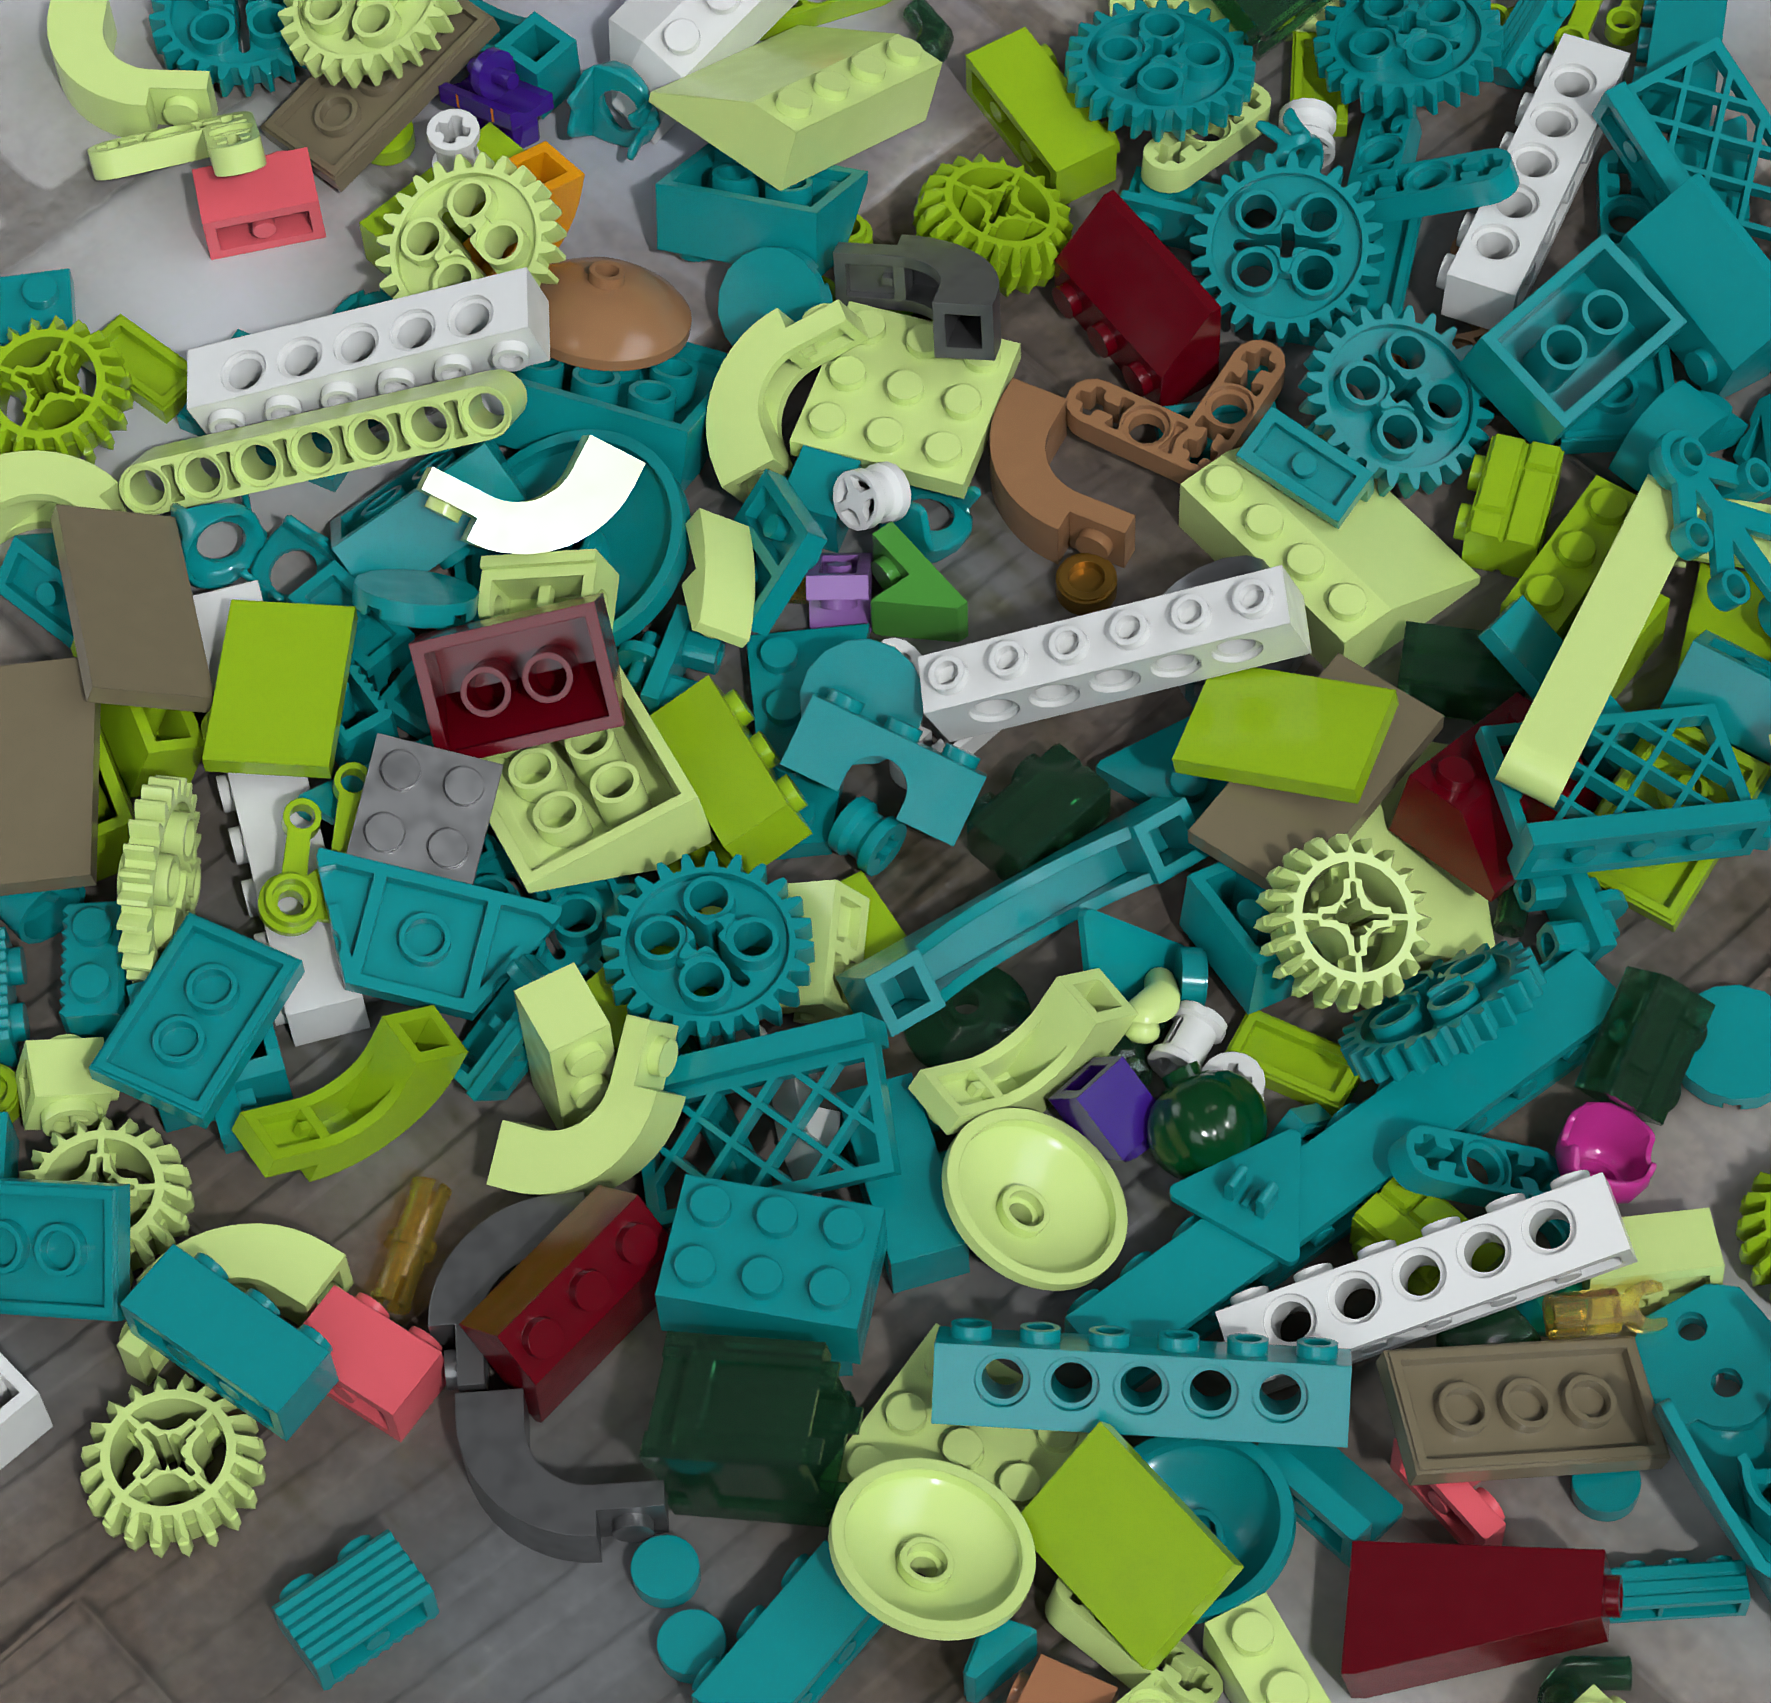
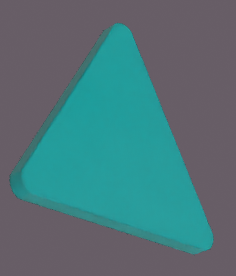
M1083 908L1078 913L1083 971L1100 968L1128 1002L1144 989V978L1153 968L1162 967L1172 973L1174 972L1176 950L1178 946L1184 945L1091 908Z
M1288 1129L1174 1183L1170 1187L1169 1196L1171 1201L1286 1266L1296 1265L1300 1259L1301 1134L1295 1129Z

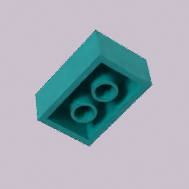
M1604 232L1484 334L1457 366L1530 444L1535 441L1552 445L1661 351L1687 321Z
M685 1174L655 1292L661 1330L861 1364L888 1245L885 1207Z

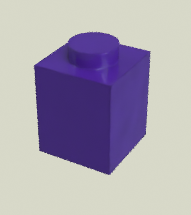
M1123 1056L1092 1058L1048 1099L1066 1124L1085 1136L1106 1160L1128 1162L1137 1158L1149 1148L1147 1120L1150 1109L1156 1100Z

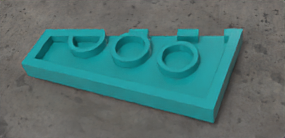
M869 623L768 633L767 636L761 634L750 635V640L747 643L755 731L756 733L761 731L781 760L801 720L799 693L807 670L824 651L846 640L870 639ZM779 763L773 768L778 778L787 774L808 803V806L799 812L813 834L775 860L832 854L827 841L830 830L839 816L844 782L837 792Z

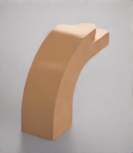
M1012 378L996 406L990 427V482L994 501L1002 519L1021 542L1040 556L1056 564L1060 563L1070 546L1079 550L1080 553L1098 555L1105 560H1109L1112 564L1125 568L1135 551L1136 515L1076 492L1055 476L1049 465L1067 436V399Z

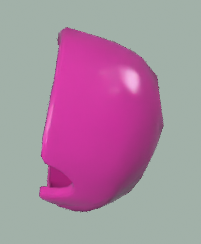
M1585 1102L1571 1112L1558 1136L1555 1157L1559 1173L1563 1176L1574 1171L1588 1170L1590 1176L1603 1172L1612 1189L1616 1203H1630L1648 1187L1650 1179L1657 1168L1656 1163L1651 1162L1655 1134L1648 1125L1627 1109L1610 1102Z

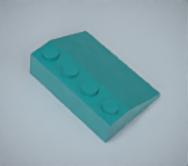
M687 342L674 357L658 365L638 370H591L569 365L551 357L550 361L526 366L522 370L512 372L522 380L527 390L528 401L525 410L505 433L495 438L494 441L498 446L522 450L546 437L573 430L598 429L621 433L636 439L654 451L672 471L683 491H685L701 472L709 456L706 439L707 405L715 377L728 353Z

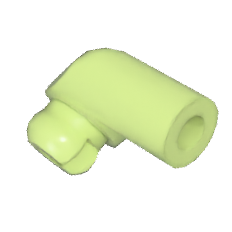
M1162 967L1150 970L1144 978V989L1129 1001L1138 1012V1015L1132 1021V1025L1125 1033V1036L1130 1041L1141 1044L1154 1042L1160 1035L1159 1023L1170 1020L1178 1012L1181 1002L1176 979L1171 971Z

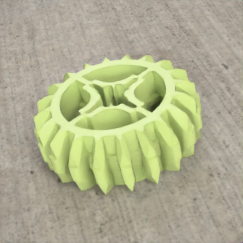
M1336 834L1329 838L1328 842L1323 838L1316 837L1306 842L1303 850L1295 848L1287 852L1282 859L1284 867L1278 866L1270 870L1265 879L1272 889L1260 893L1256 900V903L1270 914L1257 919L1253 928L1261 932L1270 933L1271 941L1261 947L1259 954L1272 956L1276 953L1281 964L1275 967L1272 978L1282 979L1291 974L1295 978L1291 996L1300 998L1312 991L1314 1008L1325 1009L1335 1002L1338 1011L1342 1013H1348L1357 1009L1359 1003L1363 1008L1370 1009L1380 1005L1383 996L1391 998L1402 992L1405 987L1402 979L1407 980L1416 976L1419 969H1421L1414 956L1417 957L1425 953L1431 944L1420 937L1416 931L1428 927L1433 918L1416 913L1415 905L1424 900L1427 892L1415 890L1410 893L1405 882L1411 878L1414 869L1404 867L1395 872L1391 868L1395 850L1385 849L1374 856L1372 838L1367 839L1363 837L1351 844L1347 834ZM1324 875L1325 889L1319 891L1318 907L1308 913L1303 912L1304 898L1311 882L1316 876ZM1364 891L1369 895L1374 904L1368 900ZM1336 915L1337 920H1326ZM1349 926H1360L1352 931ZM1376 934H1382V944L1378 957L1367 972H1362L1361 958L1367 955L1368 939ZM1311 942L1318 946V948L1322 952V956L1315 950Z
M103 1115L98 1129L88 1132L87 1127L77 1120L74 1128L76 1136L65 1140L63 1136L52 1132L50 1142L53 1151L47 1153L32 1150L31 1161L35 1170L19 1171V1178L130 1184L131 1288L134 1281L133 1271L141 1267L145 1270L156 1260L155 1256L157 1254L162 1255L172 1244L176 1245L173 1237L189 1236L190 1224L186 1215L194 1212L193 1208L195 1206L192 1192L189 1191L192 1180L187 1167H183V1164H181L178 1150L172 1144L164 1145L161 1134L156 1132L154 1128L141 1134L138 1124L129 1118L118 1131H115L112 1121ZM116 1168L139 1173L152 1183L139 1184L138 1178L121 1177L117 1174Z
M184 1374L176 1389L169 1390L166 1380L157 1375L153 1385L155 1392L143 1396L139 1388L131 1385L128 1392L131 1403L126 1407L108 1401L106 1411L111 1423L91 1422L90 1434L95 1444L82 1447L81 1458L88 1469L81 1472L80 1481L85 1493L91 1494L87 1500L91 1513L97 1518L104 1517L102 1524L106 1533L115 1538L124 1534L127 1546L135 1552L149 1540L154 1555H158L161 1559L168 1550L170 1543L177 1542L181 1553L190 1557L194 1547L193 1539L204 1536L205 1541L209 1545L216 1547L219 1541L216 1531L217 1527L223 1524L230 1529L239 1531L242 1522L236 1508L256 1509L258 1499L252 1487L264 1485L266 1473L263 1465L259 1464V1462L265 1459L266 1449L263 1440L256 1437L259 1431L256 1420L247 1414H242V1410L225 1398H222L215 1391L205 1385L197 1392L194 1380ZM178 1427L171 1430H165L167 1428ZM223 1442L226 1445L225 1461L218 1477L210 1484L207 1481L204 1469L214 1459L212 1451ZM137 1447L140 1450L143 1461L132 1473L135 1480L123 1490L121 1488L123 1469L129 1456ZM158 1457L167 1464L165 1471L162 1469ZM176 1461L178 1468L170 1470L168 1464ZM181 1461L185 1462L189 1475L180 1468ZM177 1501L184 1502V1503L177 1504V1505L166 1506V1505H168L169 1503H172V1502H177Z

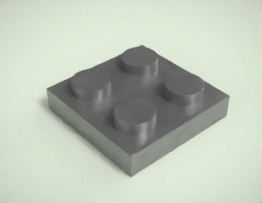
M377 733L346 854L473 885L503 764Z

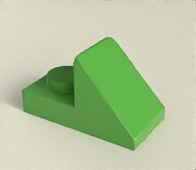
M892 521L872 533L874 561L871 562V569L876 580L884 589L870 603L872 631L880 636L960 642L968 637V602Z

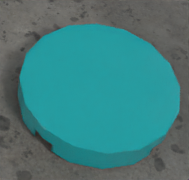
M765 246L743 254L727 270L719 289L718 316L724 335L732 346L754 323L776 308H779L794 322L802 319L804 313L810 308L819 304L833 302L829 284H824L822 276L817 271L821 269L811 257L793 247Z
M408 569L375 570L356 577L353 584L352 604L364 615L369 613V607L379 609V619L386 620V623L414 628H447L449 625H454L455 616L461 615V621L465 622V624L474 620L477 614L479 591L470 583L440 573Z
M874 639L846 640L824 651L807 670L799 693L801 718L814 693L827 697L830 689L834 688L865 703L861 715L882 725L885 724L888 715H891L917 728L920 727L924 716L920 676L914 664L896 647ZM880 756L865 757L853 765L880 763L887 758Z
M1743 985L1714 986L1693 996L1677 1013L1669 1040L1671 1066L1685 1089L1703 1102L1723 1108L1725 1103L1732 1106L1741 1105L1740 1110L1755 1109L1771 1102V996L1765 991Z

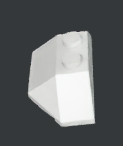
M627 0L609 18L610 61L615 60L632 67L644 80L651 93V91L755 45L799 0ZM611 90L614 109L628 121V115L637 110L635 103L622 92ZM660 109L658 111L661 124L650 141L654 145L677 123L675 119Z

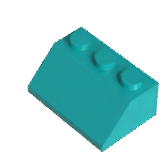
M708 143L656 183L657 249L679 253L680 257L687 261L715 260L733 265L743 254L760 247H793L811 257L821 269L817 271L822 276L834 266L833 252L838 242L848 243L868 184V171L833 165L779 191Z
M1699 172L1688 178L1624 235L1618 247L1686 319L1687 323L1667 345L1684 365L1689 378L1696 385L1700 386L1702 390L1726 398L1768 376L1771 372V261Z
M494 439L429 453L331 520V548L351 576L356 579L360 574L385 569H408L428 572L438 564L445 570L460 562L471 552V545L460 540L471 519L470 517L462 514L459 522L455 523L424 507L429 496L417 491L416 488L427 467H435L496 499L508 502L526 501L527 498L523 486Z

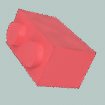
M307 147L289 151H276L265 155L267 164L264 167L235 176L218 177L214 174L212 166L192 169L202 225L211 260L326 238Z
M334 1285L303 1323L319 1332L333 1348L331 1356L339 1381L327 1396L401 1443L446 1386L443 1348L434 1337L421 1328L412 1326L407 1331L391 1321L387 1310L369 1295L359 1292L353 1297Z

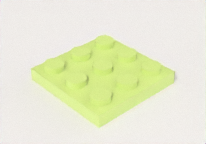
M849 301L847 307L861 318L869 340L821 366L789 440L791 455L798 457L803 445L860 460L861 468L863 469L871 464L888 461L896 464L904 472L910 486L964 499L989 439L991 421L996 406L1014 377L1020 362L1021 343L1001 339L1000 349L995 361L937 358L934 354L933 321Z
M935 1323L820 1478L821 1489L839 1500L845 1488L856 1477L871 1467L895 1459L929 1458L950 1462L979 1474L1005 1493L1018 1510L1022 1512L1089 1433L931 1424L934 1342L940 1326ZM993 1360L986 1366L989 1377L999 1384H1013L1023 1377L998 1360Z

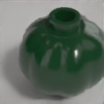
M1194 1061L1161 1078L1166 1090L1161 1093L1150 1109L1147 1120V1141L1156 1162L1169 1174L1183 1180L1265 1141L1268 1126L1267 1108L1258 1090L1243 1076L1229 1070H1206L1202 1072L1198 1062Z

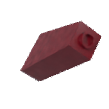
M1352 1541L1341 1675L1351 1698L1366 1699L1606 1643L1609 1641L1610 1617H1622V1575H1612L1604 1549Z

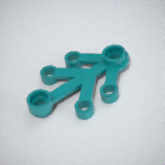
M1679 429L1670 430L1658 438L1655 446L1649 453L1648 460L1654 479L1664 489L1671 491L1674 528L1670 533L1671 545L1676 554L1687 561H1692L1709 552L1711 578L1707 583V593L1712 604L1724 612H1728L1746 603L1751 594L1747 578L1743 573L1735 569V555L1765 596L1758 605V618L1763 630L1771 638V564L1750 536L1771 541V514L1725 500L1713 485L1717 484L1733 488L1742 499L1750 501L1771 490V470L1763 460L1755 457L1738 465L1706 454L1703 445L1692 435ZM1697 503L1706 514V522L1697 518Z

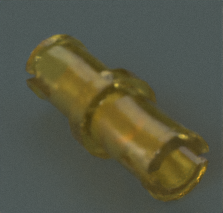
M423 1176L412 1178L409 1185L410 1190L397 1226L388 1230L383 1243L388 1251L370 1297L383 1305L384 1300L389 1301L386 1307L389 1313L398 1315L409 1314L412 1307L411 1302L424 1265L433 1261L438 1249L436 1242L433 1240L447 1201L451 1197L452 1190L444 1183H441L438 1186L437 1192L432 1191L436 1181L432 1178Z

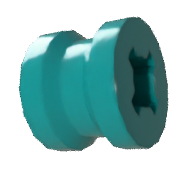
M860 796L850 802L840 813L830 830L827 843L828 847L841 856L850 854L857 861L858 869L872 877L883 871L895 858L905 840L907 826L905 823L896 820L894 816L885 818L878 813L876 803L865 796Z

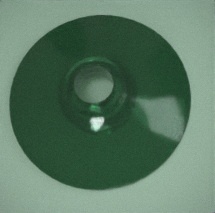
M994 967L945 1002L946 1007L903 1032L912 1053L921 1063L929 1068L969 1059L989 1050L1008 1037L1030 1016L1031 1007L1027 995L1019 983L1003 970ZM961 1005H974L978 1007L971 1014H961L955 1008Z

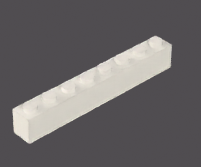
M258 580L193 595L213 691H215L231 600L263 601ZM227 773L216 776L224 812L237 811L240 826L228 828L237 865L249 863L253 878L241 881L250 918L259 916L257 903L262 886L268 879L282 872L287 836L281 824L283 812L289 802L297 799L300 794L311 790L308 777ZM297 812L290 816L292 824L297 828H308L314 823L313 819L309 822L300 817ZM321 829L310 840L308 874L317 868L316 856L319 847L326 849ZM285 897L278 902L279 909L285 914L294 915L302 910L300 902L293 897ZM317 922L310 931L299 936L279 935L271 931L264 924L266 931L254 934L255 941L303 962L305 973L275 1019L276 1026L289 1024L295 1047L371 1028L363 995L347 991L344 988L330 923Z

